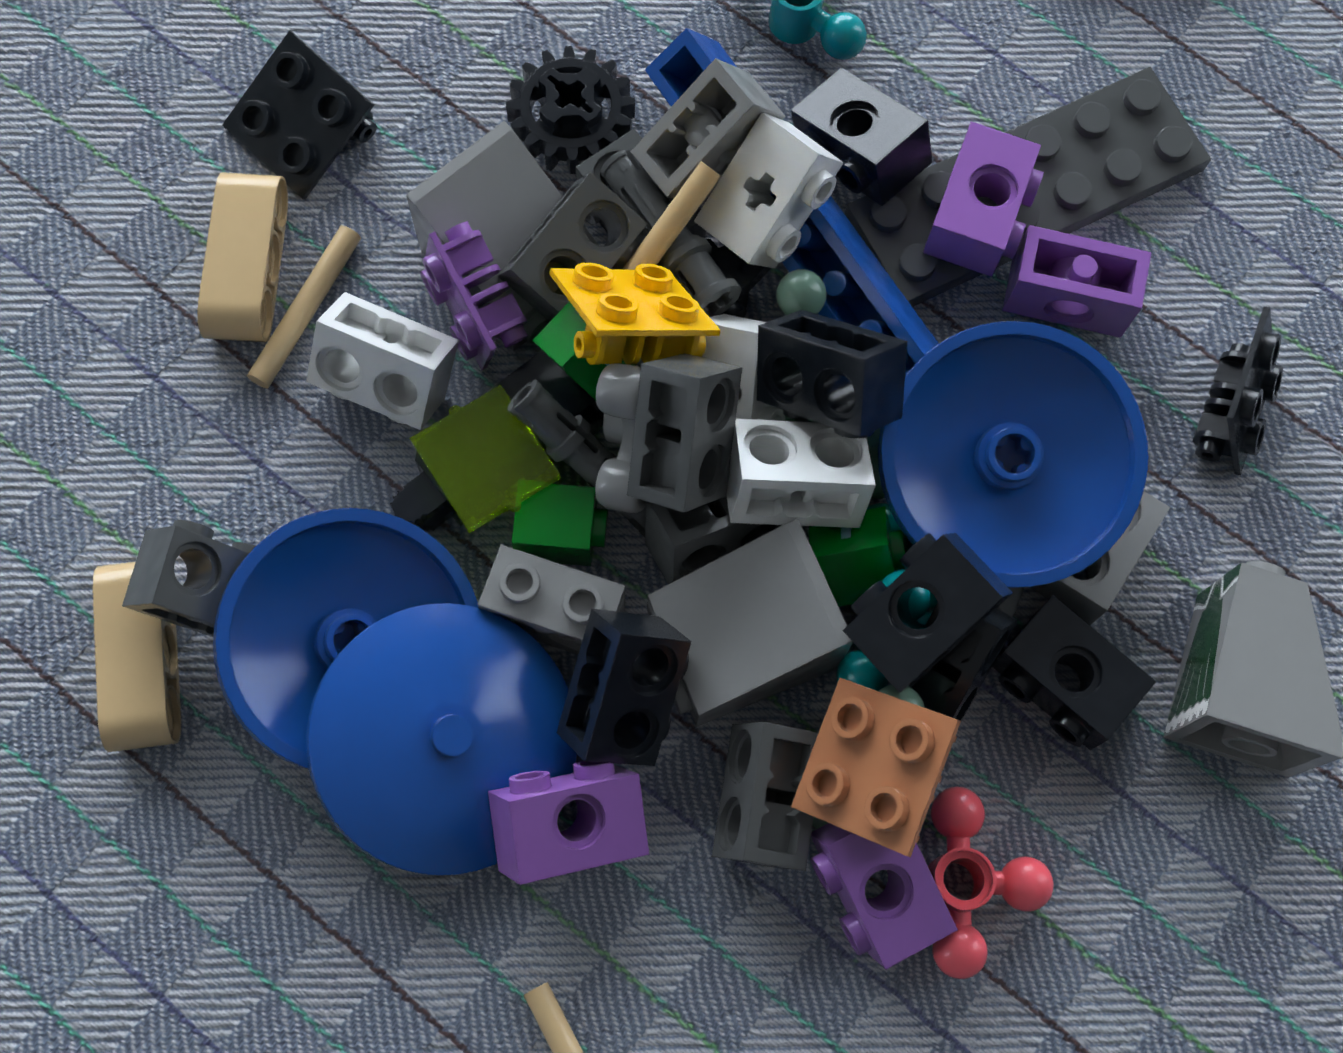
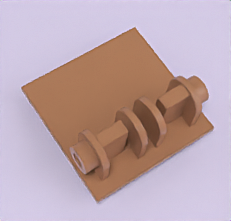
M839 678L791 807L907 857H911L915 844L920 839L919 833L929 806L934 801V793L938 782L940 783L943 777L941 774L952 744L956 742V734L961 721Z

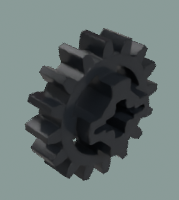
M566 46L562 59L555 60L553 55L548 50L542 52L543 65L537 68L528 62L522 65L524 81L511 80L509 84L511 100L506 101L508 122H512L510 123L511 128L519 139L524 142L534 158L541 153L545 155L546 170L552 171L559 161H566L570 174H576L575 167L579 165V161L587 160L632 130L631 119L635 118V98L630 97L629 78H617V63L614 60H610L600 67L596 64V50L590 49L583 59L575 58L572 46ZM604 99L607 100L610 107L607 119L602 116V101ZM536 101L541 105L539 109L540 118L535 121L532 115V109Z

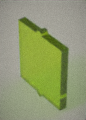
M501 385L462 408L457 405L450 407V415L409 438L468 533H471L509 509L512 512H518L522 507V501L561 479L560 473L531 429L507 410L511 399Z

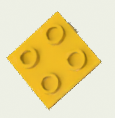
M580 263L575 266V269L550 268L549 275L586 323L585 331H577L575 334L574 352L577 358H586L590 365L622 363V358L626 364H637L640 359L645 363L683 353L702 357L706 350L705 336L720 335L721 330L700 307L699 303L685 290L673 273L662 266L640 264L636 266L635 270L609 269L596 263Z

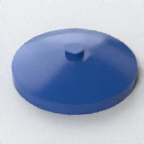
M1002 321L972 327L947 338L926 353L905 375L902 418L881 427L878 467L887 505L898 526L913 545L928 533H931L936 540L943 534L957 533L1008 588H1025L1056 582L1082 571L1101 558L1120 539L1131 523L1144 492L1148 470V442L1144 421L1131 389L1115 367L1096 349L1083 340L1051 326L1034 322Z
M339 508L319 511L295 519L269 534L253 548L239 564L222 594L214 624L213 653L217 678L223 695L232 713L254 740L282 760L309 770L306 748L308 717L318 685L336 656L366 628L398 611L415 606L446 603L478 608L474 590L466 574L448 550L430 534L402 518L370 509Z
M451 603L428 604L398 611L372 624L350 641L336 656L318 685L308 717L306 734L307 760L314 789L326 813L341 833L366 854L387 865L427 875L464 874L497 864L488 791L509 787V777L519 773L548 771L550 772V778L571 774L574 771L573 764L576 761L577 753L556 733L569 689L561 672L545 649L530 634L500 615L468 605Z

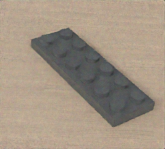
M1151 67L1145 68L1005 132L1041 145L1033 169L1044 172L1040 186L1031 207L1021 204L1015 219L1026 224L1022 238L1029 225L1070 234L1204 171L1211 161L1205 148ZM958 154L924 169L883 206L868 196L861 197L848 203L844 214L912 307L982 275V273L923 253ZM977 197L981 203L987 206H998L990 198ZM1002 256L997 267L1012 261V259Z

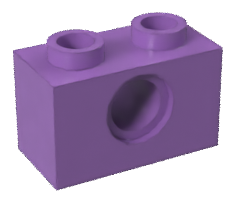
M971 121L923 253L991 277L1002 256L1013 259L1026 226L1025 223L1015 220L1020 205L1031 207L1044 173L1033 169L1041 145ZM977 197L990 198L998 206H987L981 203Z
M1029 225L1012 259L1002 311L1121 338L1142 309L1151 252Z
M582 760L573 764L574 773L550 778V772L548 771L519 773L509 777V787L488 791L498 871L519 885L649 855L639 774L610 762H584ZM575 800L577 816L574 823L568 829L559 831L557 820L561 809L570 801Z
M830 823L811 832L812 841L819 853L810 858L812 867L825 891L829 895L838 893L847 912V915L839 918V922L847 940L858 956L867 952L887 970L958 930L917 843L911 857H907ZM880 870H887L888 882L884 891L874 898H866L865 886L868 879Z

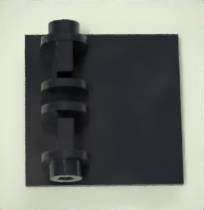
M291 30L286 34L222 124L225 129L277 176H283L286 184L302 199L308 197L349 140L358 139L361 143L367 142L372 138L377 129V125L372 121L373 114L371 112L375 104Z
M1263 307L1251 346L1236 343L1231 345L1229 351L1222 353L1213 380L1214 383L1209 390L1211 399L1206 400L1204 404V412H1202L1193 437V443L1197 446L1195 454L1199 458L1215 462L1220 460L1221 455L1232 457L1234 474L1240 476L1247 455L1257 456L1263 442L1266 420L1260 418L1265 400L1275 402L1282 382L1283 366L1276 365L1281 345V335L1272 333L1270 307Z

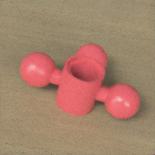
M950 787L938 794L931 808V817L935 828L947 838V853L934 859L928 865V868L958 930L934 943L932 952L936 965L944 974L956 979H967L982 970L988 955L984 937L972 926L971 910L985 905L992 895H1002L1011 907L1020 911L1038 910L1050 900L1054 889V882L1047 866L1032 857L1015 858L1009 861L1002 871H995L992 863L983 853L970 848V838L980 831L985 820V809L981 799L970 789ZM950 863L964 866L972 875L974 888L967 900L955 898L945 887L944 873Z

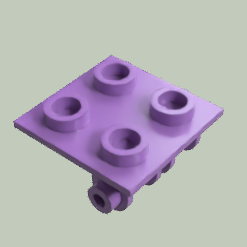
M468 221L455 225L445 232L449 242L443 245L435 231L429 234L426 254L422 258L425 270L421 271L420 275L433 302L437 306L445 302L455 323V325L449 327L450 333L453 338L459 340L457 348L466 361L475 357L482 371L488 367L497 347L494 341L501 338L505 348L524 340L528 337V334L523 326L528 321L512 293L483 308H478V306L503 294L510 287L507 281H504L473 296L471 295L469 289L491 279L501 270L498 264H494L462 278V276L493 262L494 259L480 230L472 231Z

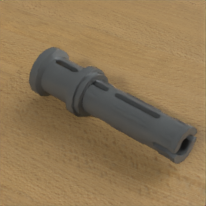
M628 149L627 152L620 150L606 160L601 168V175L619 198L648 223L642 230L644 235L647 236L670 202L631 153L632 149ZM685 226L660 260V266L667 268L673 273L674 277L692 298L699 303L700 307L709 317L721 315L738 300L742 288L734 278H726L711 257L712 246L704 237L692 235Z

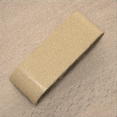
M222 172L217 178L197 309L198 327L204 339L267 342L269 340L273 325L288 213V191L286 180L283 176Z
M135 562L97 566L93 574L97 718L100 738L107 752L176 744L181 736L176 625L122 606Z

